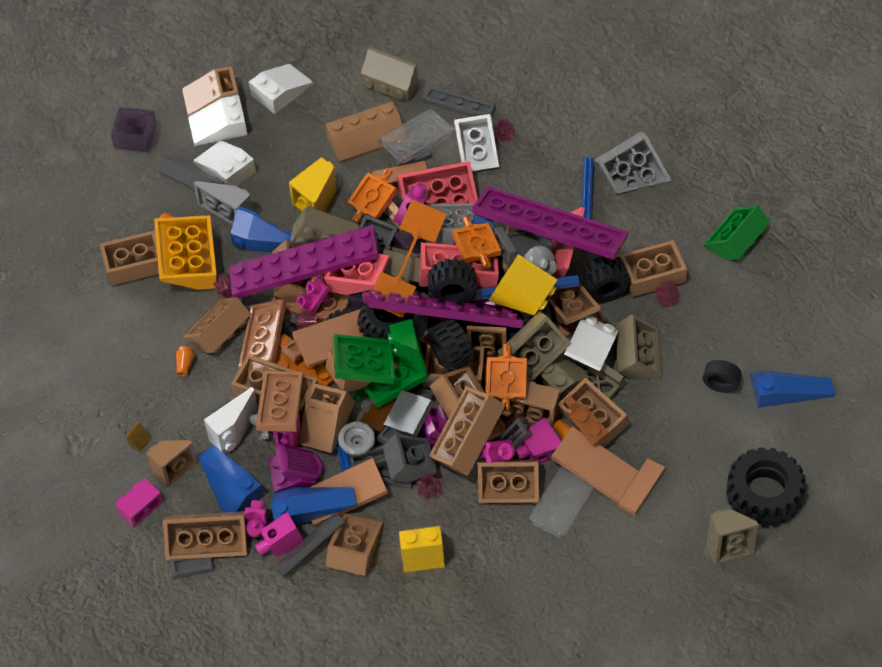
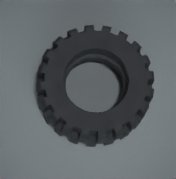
M761 447L757 451L754 449L748 450L747 455L741 454L733 462L731 470H729L726 487L728 504L732 505L731 509L757 521L758 524H761V527H768V525L776 527L779 526L780 522L783 524L789 522L790 517L793 518L797 515L798 509L801 508L803 503L806 478L801 465H796L797 460L792 456L789 458L787 456L788 453L781 451V453L777 452L775 448L765 450V447ZM767 477L777 481L783 487L784 492L775 497H762L751 491L747 484L755 478Z

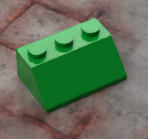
M759 205L734 208L703 245L726 260H739L745 255L746 250L754 245L756 238L765 232L770 221Z

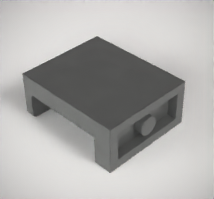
M502 226L494 228V236L500 246L501 256L508 267L511 266L518 254L524 258L525 254L535 246H544L550 250L553 248L552 240L525 230L505 233Z

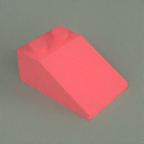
M379 254L378 259L328 272L324 279L332 293L349 295L371 290L377 281L380 271L384 272L390 257L389 255Z

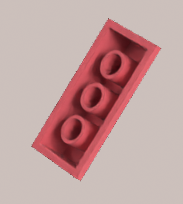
M421 242L419 286H428V272L434 264L437 265L438 261H445L448 258L449 260L457 258L459 261L462 259L456 245ZM498 256L488 258L491 267L487 269L483 268L480 260L469 262L471 267L475 269L477 289L497 286L499 276Z

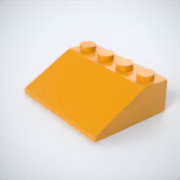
M210 215L154 218L159 281L197 290L216 289L217 275Z

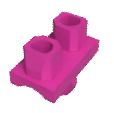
M317 276L314 281L307 283V292L305 295H299L297 303L301 308H306L309 314H314L321 302H328L330 299L328 294L330 288L323 282L322 276Z
M513 440L486 442V445H484L483 450L479 454L480 458H486V463L513 460L515 453L512 445Z
M252 500L251 508H245L246 531L252 537L260 536L262 534L261 530L269 525L263 501Z

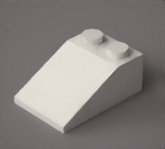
M290 64L263 71L249 81L251 96L274 114L313 85V81Z
M239 95L221 98L188 117L195 146L247 135Z
M490 114L454 120L461 163L470 161L472 172L498 168L499 162Z
M221 140L193 160L205 173L224 181V185L239 186L256 173L254 159L241 148Z
M591 315L581 318L570 341L571 344L567 347L564 354L600 371L618 330L610 324L599 322Z
M252 387L204 419L209 441L225 454L233 451L239 445L251 424L249 416L258 412L255 391Z

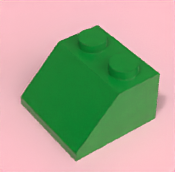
M412 319L389 325L391 333L388 334L390 345H394L392 347L395 357H399L403 365L426 373L427 368L422 345Z

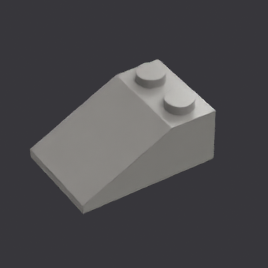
M195 181L193 183L198 206L233 226L239 206L253 211L251 195L245 189H240L233 185Z

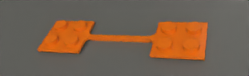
M413 199L411 200L399 229L413 235L412 245L399 275L392 277L380 271L373 290L381 291L385 295H389L390 292L401 294V297L407 298L408 295H413L416 286L404 282L401 275L416 240L424 239L435 243L447 215L446 213ZM385 310L402 318L405 312Z

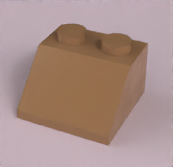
M190 440L160 441L157 445H153L146 453L152 473L167 487L197 464L193 444Z

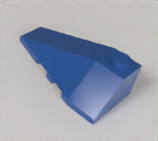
M241 206L237 208L231 230L232 243L237 248H244L249 251L272 252L285 240L290 242L291 232L279 230L275 223L272 221L270 223L260 219L261 215Z
M770 370L749 373L758 408L835 397L831 378Z
M212 445L198 456L217 503L223 512L245 511V508L251 507L252 500L259 501L263 498L261 485L245 469L216 446Z
M293 487L274 493L271 507L274 521L288 512L297 526L357 507V501L353 487Z

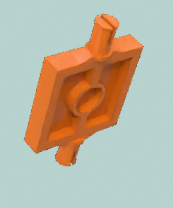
M386 168L381 177L367 172L347 201L350 206L357 210L351 219L353 222L358 224L365 214L376 219L380 218L398 191L396 187L387 182L393 173L390 169Z
M464 216L462 221L465 226L452 230V237L460 255L465 260V263L480 260L484 269L490 268L491 263L488 258L500 256L501 249L489 222L472 224L470 217L467 216L466 218Z
M503 344V356L487 357L486 394L502 400V403L506 404V412L510 411V400L526 399L527 358L511 356V344H508V351H506L507 344Z

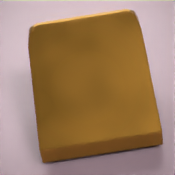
M136 422L126 434L129 446L137 451H142L151 440L150 434L140 422Z

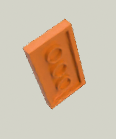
M282 333L279 339L275 364L318 378V385L331 387L335 381L325 369L324 364L320 363L307 367L304 358L294 363L281 352L284 345L293 341Z

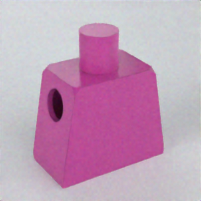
M417 183L416 187H411L393 219L394 222L401 225L412 199L422 204L425 203L428 197L425 184Z
M544 417L527 429L531 431V435L520 445L521 447L515 449L514 455L517 460L528 457L530 460H540V464L552 460L551 456L561 443V440Z
M287 512L261 530L265 539L257 543L255 547L260 556L272 550L275 557H279L293 550L304 539Z

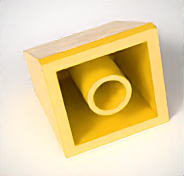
M321 157L289 182L292 205L299 211L303 212L306 206L323 212L328 208L337 190L335 167L330 161L327 162Z
M518 254L489 298V301L535 315L538 309L542 311L548 303L545 300L546 297L551 298L555 292L554 284L557 279Z
M440 526L399 531L404 573L444 567Z

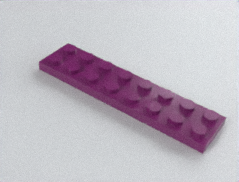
M487 186L472 207V213L613 260L627 240L629 233L628 231Z
M373 225L231 265L229 270L232 296L237 298L378 259L379 252L375 228Z
M370 290V292H364L363 300L370 308L522 328L523 320L518 314L508 308H502L501 311L484 305L483 308L476 307L472 303L457 305V302L446 300V303L439 302L435 298L421 300L420 297L415 295H408L407 298L393 292L385 295L378 290Z

